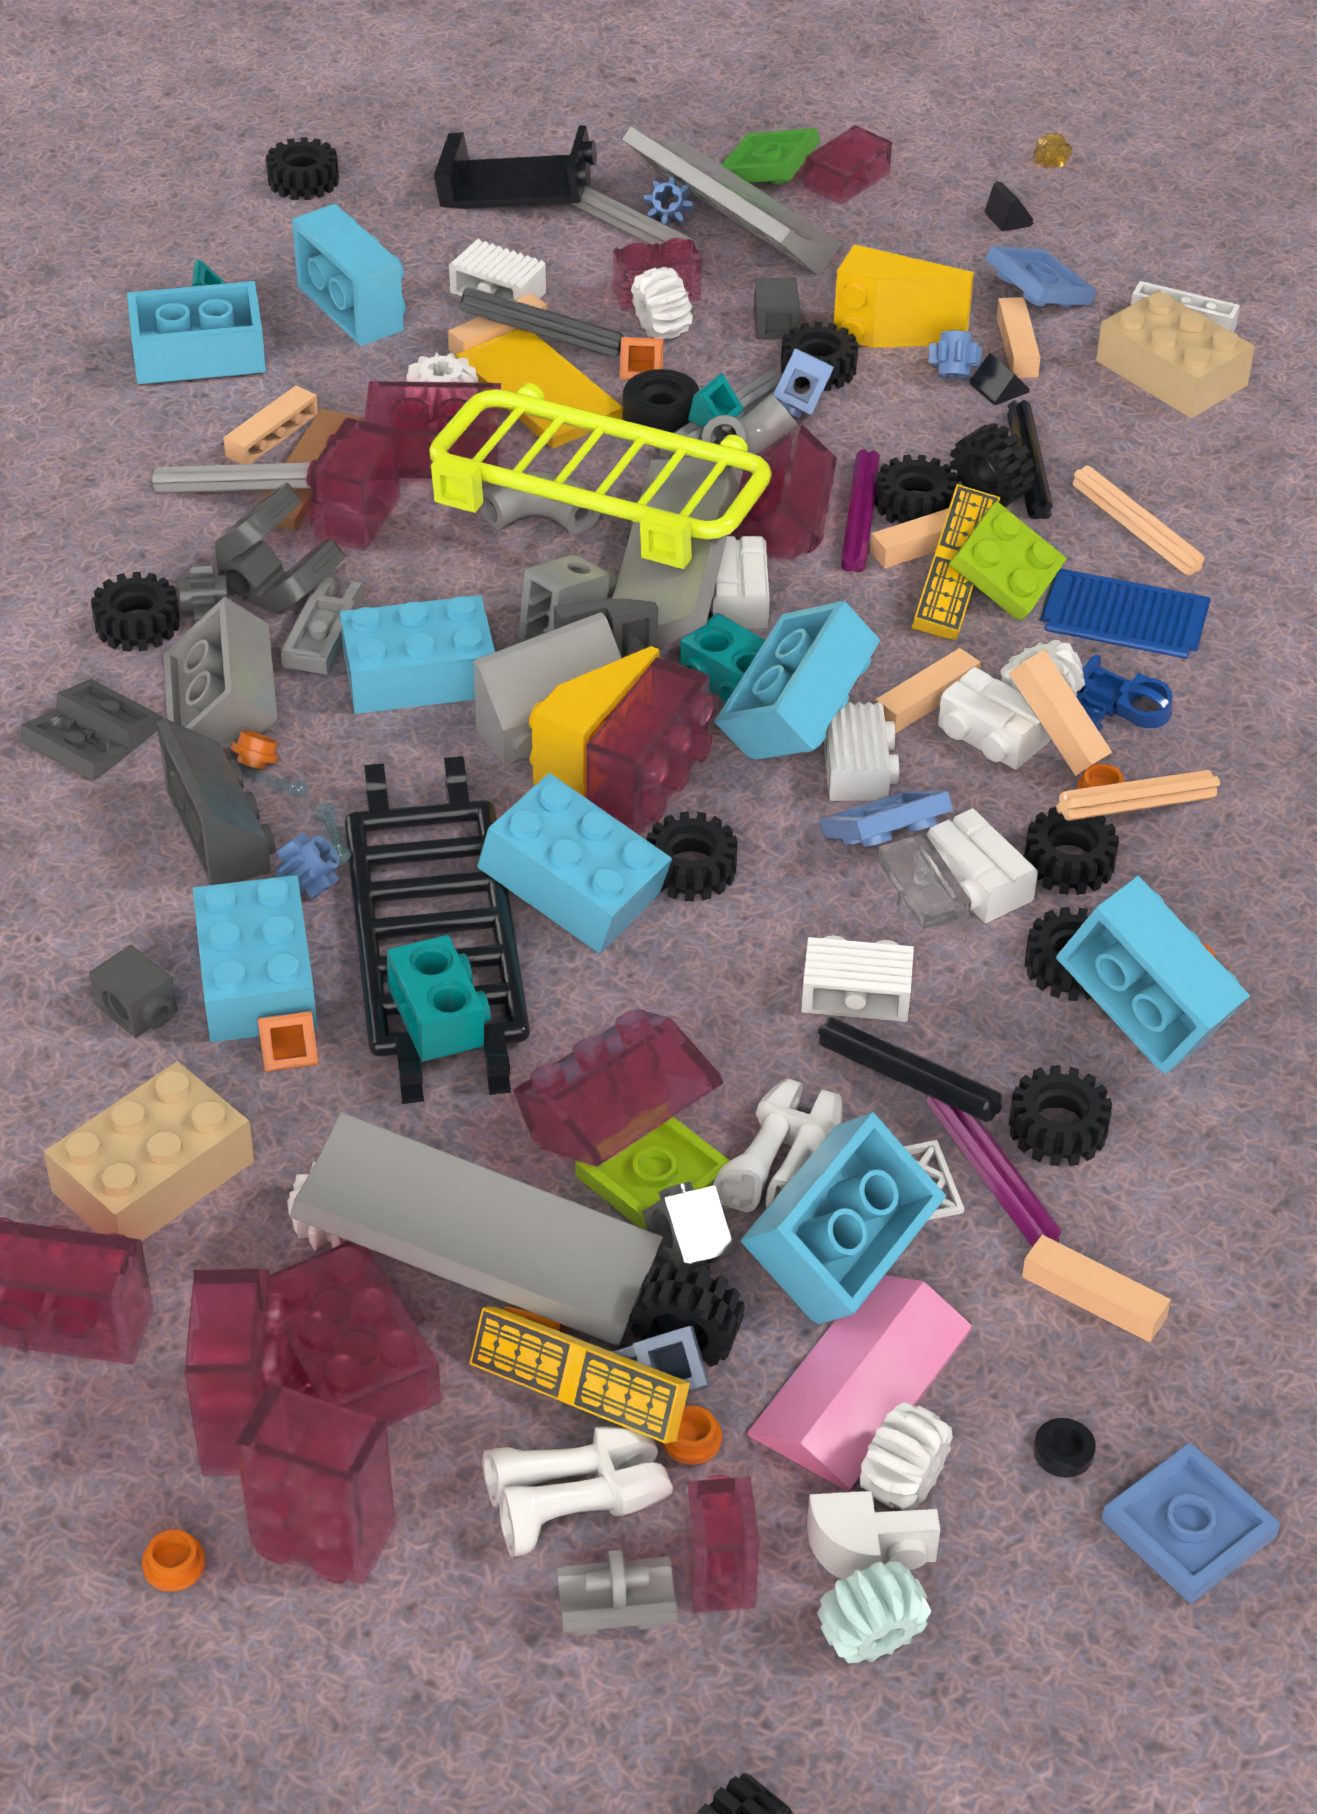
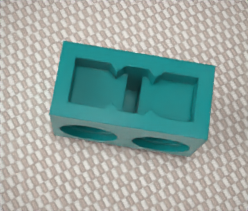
M717 613L707 620L705 626L691 632L680 640V674L690 684L706 688L719 696L726 704L764 644L765 639Z
M449 935L387 949V987L422 1062L484 1046V1023L491 1020L490 1007L485 993L482 990L476 992L472 984L473 976L469 960L464 953L458 955Z

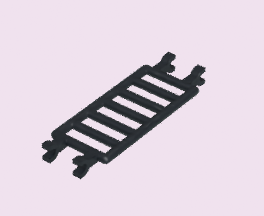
M464 756L444 758L447 804L389 809L384 763L364 765L368 811L350 813L345 819L368 1045L371 1053L376 1056L397 1055L402 1104L424 1102L421 1062L408 1032L389 1034L387 1016L399 1015L400 1013L391 994L384 993L383 977H387V955L380 956L378 939L493 928L496 945L456 949L458 955L464 953L467 956L471 968L499 966L501 983L474 986L476 992L482 990L485 993L489 1006L505 1004L507 1022L484 1024L483 1051L489 1095L511 1093L509 1079L510 1062L506 1044L523 1042L530 1035L511 905L506 887L483 871L372 882L370 866L481 856L487 830L497 820L496 811L493 803L490 801H469ZM470 821H477L479 836L368 846L366 831ZM488 892L490 908L376 918L374 902Z

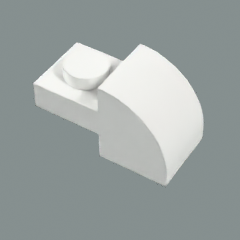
M872 1491L810 1494L807 1519L809 1543L818 1561L836 1577L846 1579L853 1575L855 1569L860 1571L867 1569L874 1562L886 1564L890 1561H900L909 1570L917 1569L926 1562H936L940 1537L937 1509L875 1512Z

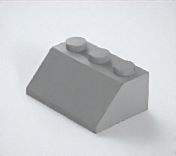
M223 597L163 654L167 719L220 743L221 747L231 746L232 740H238L241 730L265 734L277 720L269 624L228 598Z
M600 612L473 660L476 731L504 765L521 758H530L532 729L529 727V717L537 702L544 701L557 685L622 658L606 616Z

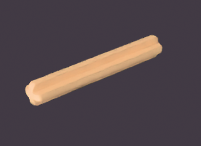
M1086 465L1081 470L1077 469L1072 483L1077 490L1183 574L1189 576L1202 570V563L1205 557L1199 550L1093 467Z
M1210 770L1068 790L1063 791L1059 795V804L1056 805V810L1058 814H1063L1065 820L1072 821L1213 799L1217 795V786L1220 785L1219 777L1213 776Z

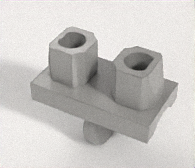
M614 1550L608 1551V1562L557 1567V1584L563 1633L573 1632L576 1636L598 1634L601 1629L636 1626L640 1630L660 1628L663 1623L678 1622V1608L674 1592L670 1556L623 1561L622 1551Z

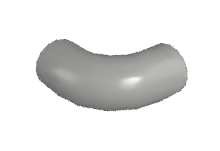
M770 394L754 409L739 419L722 415L710 420L704 427L702 440L720 445L726 436L737 435L746 442L748 452L762 457L784 441L799 426L783 405Z
M545 471L522 472L552 481L559 475ZM569 477L563 483L570 486L589 490L584 485L576 482L575 480ZM491 483L482 487L484 503L479 508L481 516L497 530L525 517L542 516L553 519L572 534H579L591 528L601 514L600 512Z

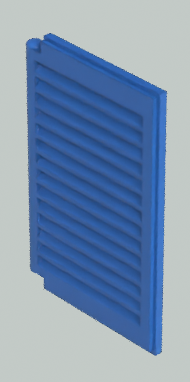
M1060 568L1053 579L1040 621L1049 622L1045 627V630L1048 632L1187 659L1189 656L1188 650L1196 652L1198 650L1211 598Z

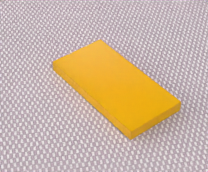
M516 329L455 354V359H468L469 366L475 368L476 375L478 376V385L484 390L498 389L517 393L524 384L531 383L542 390L544 400L623 419V406L535 333ZM524 413L518 418L538 437L553 422ZM562 424L547 444L554 449L593 431Z

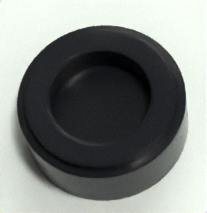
M1056 1418L1047 1421L1038 1429L1033 1451L1037 1463L1046 1472L1057 1477L1071 1478L1083 1474L1090 1468L1094 1459L1096 1443L1091 1431L1082 1423L1069 1418Z

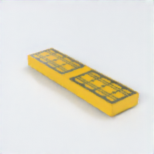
M956 485L911 628L939 637L957 640L973 584L951 567L949 563L986 511L996 500L999 502L1000 497Z
M496 1306L482 1308L469 1363L472 1366L665 1444L677 1440L690 1382Z

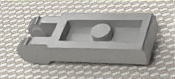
M325 577L321 580L315 593L309 595L281 650L282 667L328 674L342 646L340 611L359 608L364 598V584L352 581L343 597L336 598L337 583L335 578Z

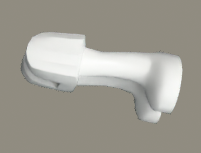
M785 1078L777 1083L759 1102L755 1114L761 1128L757 1136L743 1154L723 1165L714 1180L713 1186L715 1185L720 1203L747 1213L754 1211L763 1196L769 1170L782 1143L791 1145L792 1147L787 1157L773 1176L767 1189L766 1208H768L836 1125L842 1124L843 1104L840 1094L824 1089L821 1090L811 1113L806 1114L797 1111L803 1084L789 1078Z
M595 1427L593 1444L578 1448L521 1451L503 1447L484 1450L482 1458L484 1481L492 1505L494 1507L500 1506L501 1530L510 1556L513 1558L533 1551L541 1526L546 1521L559 1516L586 1511L609 1510L613 1516L621 1517L646 1509L668 1498L672 1494L673 1486L665 1467L653 1462L658 1454L654 1439L625 1427ZM587 1474L595 1475V1478L584 1481L530 1487L535 1484L565 1477Z

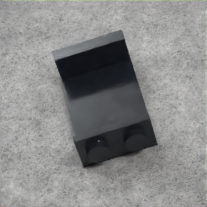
M587 125L578 127L571 154L469 160L464 132L448 133L434 173L440 207L471 209L581 203L584 189L589 187L591 183V165H596L597 162L595 141H589Z

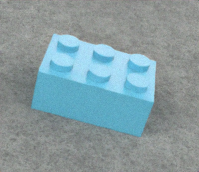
M336 204L292 218L297 286L360 346L403 331V315L406 313V305L402 297L401 280L404 278V270L399 258L387 251L378 242L376 237L366 232L352 216L346 214Z
M255 281L127 292L137 384L266 372L263 333Z
M482 595L459 596L452 599L408 602L399 605L373 608L362 607L355 610L340 611L342 648L354 714L475 700L473 660L495 652Z
M845 600L782 614L714 723L747 757L754 760L814 751L825 740L827 735L826 729L836 713L847 704L849 700L848 693L857 678L870 666V657L881 640Z
M549 773L488 828L477 867L584 944L601 954L660 894L672 858Z
M298 875L192 887L210 1042L259 1036L257 1018L312 1011L314 1029H318Z
M1139 875L1096 907L1055 957L1151 1063L1165 1074H1168L1207 1042L1250 997L1239 984L1237 978L1218 962L1201 943L1199 937L1179 920L1166 906L1161 896L1152 890Z
M871 1112L836 1125L740 1241L807 1317L817 1324H822L855 1314L943 1202L946 1194L876 1114Z

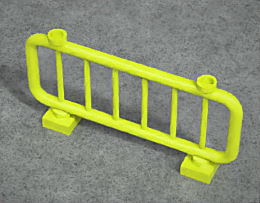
M531 383L524 384L517 393L494 389L475 394L468 399L436 436L429 448L430 458L433 462L431 464L434 500L436 503L476 513L484 503L483 481L640 523L641 558L684 569L692 559L691 537L710 540L719 539L731 534L740 525L766 489L772 476L769 464L762 457L748 452L746 442L737 435L726 436L720 445L546 401L544 400L542 390ZM492 407L512 410V413L473 459L448 453V450L483 410ZM522 413L553 421L513 470L482 462ZM562 424L593 431L554 481L522 473ZM603 434L634 442L595 492L563 484ZM644 444L676 452L637 503L605 495ZM685 455L717 463L679 514L647 506ZM726 466L746 470L753 474L721 518L705 521L689 517Z

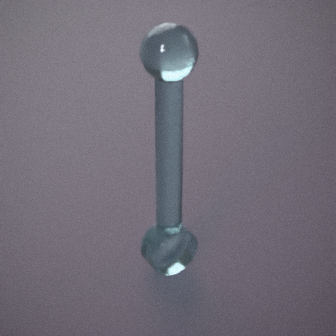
M226 756L228 761L235 760L233 757ZM239 765L241 774L244 777L289 791L294 798H303L308 794V786L302 780L290 782Z
M321 803L316 806V816L319 820L324 821L332 846L338 853L339 865H344L349 862L351 851L342 844L334 821L336 816L335 805L332 803Z

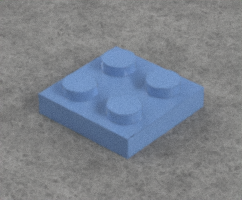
M992 245L985 258V261L998 270L997 276L1001 280L1019 287L1024 291L1023 297L1037 306H1045L1046 303L1058 304L1066 308H1071L1073 305L1091 306L1098 292L1045 249Z
M905 790L820 818L819 822L822 833L826 838L842 839L844 845L862 842L863 846L866 847L891 840L893 838L892 830L907 827L908 831L911 832L932 827L938 824L936 816L953 811L948 791Z
M1191 1442L1104 1506L1101 1519L1105 1525L1189 1604L1194 1603L1275 1539L1281 1524Z

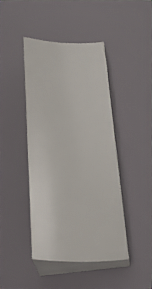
M630 127L622 138L627 145L658 172L668 178L674 176L676 183L681 187L688 185L692 194L816 275L823 272L842 245V242L684 141L653 139L645 136L633 127Z
M692 456L682 458L647 506L679 514L717 463ZM670 459L650 460L640 498ZM726 466L689 517L705 521L721 518L737 497L743 470ZM633 522L612 599H633L656 603L658 606V649L706 625L727 536L710 540L691 537L692 559L684 569L641 558L640 523Z
M344 1112L340 1113L315 1165L295 1197L290 1213V1218L617 1346L620 1345L629 1324L630 1313L645 1276L652 1269L663 1236Z

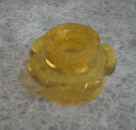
M1057 133L1042 136L1035 145V163H1043L1044 168L1062 167L1067 162V157L1072 155L1070 144L1066 143L1064 136Z

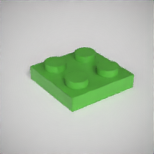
M817 128L747 133L721 165L751 185L755 182L771 181L772 184L788 182L819 145L820 138Z

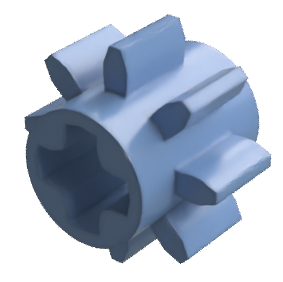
M671 176L668 182L662 184L654 180L653 185L655 189L652 195H644L643 197L645 204L654 206L648 211L647 216L655 220L660 218L662 223L670 226V222L677 221L680 225L684 226L685 221L683 217L686 211L691 212L695 209L693 202L684 200L691 193L689 186L684 185L679 189L674 176ZM674 197L676 203L673 202L669 205V209H664L662 204H667L669 198Z
M943 331L940 333L939 343H929L928 364H932L933 368H938V376L941 378L956 377L958 379L970 378L971 367H980L982 346H978L977 342H972V333Z
M302 832L276 852L279 858L283 860L276 867L277 877L298 875L300 896L307 892L311 899H315L339 881V877L333 872L340 864L338 853L332 844L321 836H314L309 840L307 835Z

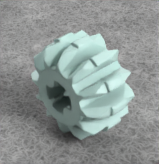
M890 1561L886 1564L874 1562L867 1569L861 1571L855 1569L850 1577L837 1580L835 1589L826 1592L820 1599L821 1607L817 1614L822 1623L821 1630L830 1646L833 1645L838 1656L844 1657L847 1663H859L864 1659L874 1662L879 1656L887 1653L892 1655L895 1649L902 1645L910 1644L912 1636L922 1632L927 1626L926 1620L931 1610L927 1604V1595L918 1579L913 1577L909 1568H905L900 1561Z

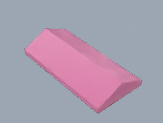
M884 1275L854 1315L836 1319L749 1429L748 1436L847 1492H852L860 1481L861 1463L867 1455V1446L873 1441L876 1429L881 1427L887 1413L903 1402L913 1406L917 1404L972 1330V1325L924 1281Z

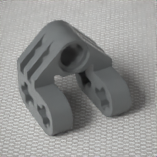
M288 482L270 493L248 514L239 519L237 524L228 529L226 534L215 541L218 575H226L228 594L234 596V594L243 596L244 598L241 600L274 613L281 612L304 597L346 557L336 542L330 537L312 549L287 572L283 570L282 562L266 542L261 539L302 502V499Z

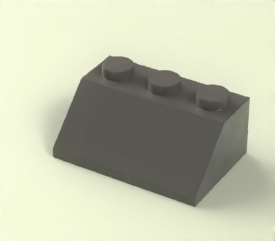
M168 719L157 721L166 791L210 885L234 883L271 873L269 854L276 852L273 834L268 824L260 825L258 822L260 815L255 797L251 791L244 793L243 777L237 761H228L220 743Z

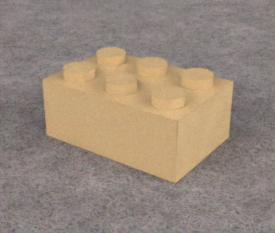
M1158 290L1101 322L1096 361L1186 416L1193 418L1248 386L1255 346L1240 338L1236 333L1228 331L1207 319L1203 314L1195 312L1176 301L1172 296Z
M178 1061L43 1151L52 1192L122 1255L255 1161L250 1121Z

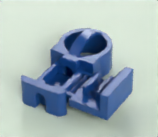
M1100 655L1092 656L1082 669L1085 685L1081 690L1077 691L1076 697L1099 732L1103 729L1102 720L1106 715L1112 717L1115 713V708L1116 715L1129 720L1139 727L1158 728L1169 722L1172 716V691L1163 681L1150 678L1139 672L1130 681L1101 668ZM1146 696L1156 702L1161 709L1154 712H1143L1137 710L1131 704L1136 699Z

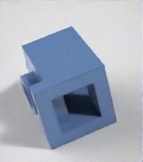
M795 348L773 396L780 400V403L790 415L799 419L803 412L812 415L834 366ZM806 377L810 381L808 392L800 394L795 391L793 384L796 378Z

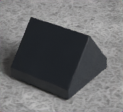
M997 180L992 186L984 211L985 214L1001 231L1032 226L1034 219L1020 200L1002 182Z
M990 352L970 379V385L994 406L1025 395L1030 390Z

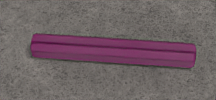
M862 449L856 454L842 551L841 567L844 571L862 572L866 569L880 455L875 450L868 452Z
M927 1096V1105L1030 1245L1033 1247L1041 1235L1059 1243L1061 1228L978 1118Z

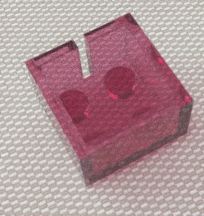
M345 418L336 433L330 434L322 453L317 460L311 461L306 476L307 485L311 487L312 492L310 521L314 523L315 538L317 540L325 541L332 537L338 545L367 550L401 498L397 429Z

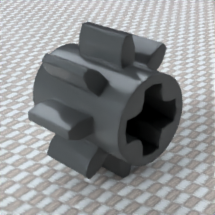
M213 565L190 566L191 577L179 578L181 613L193 612L194 621H199L223 597L229 599L226 575L214 576Z

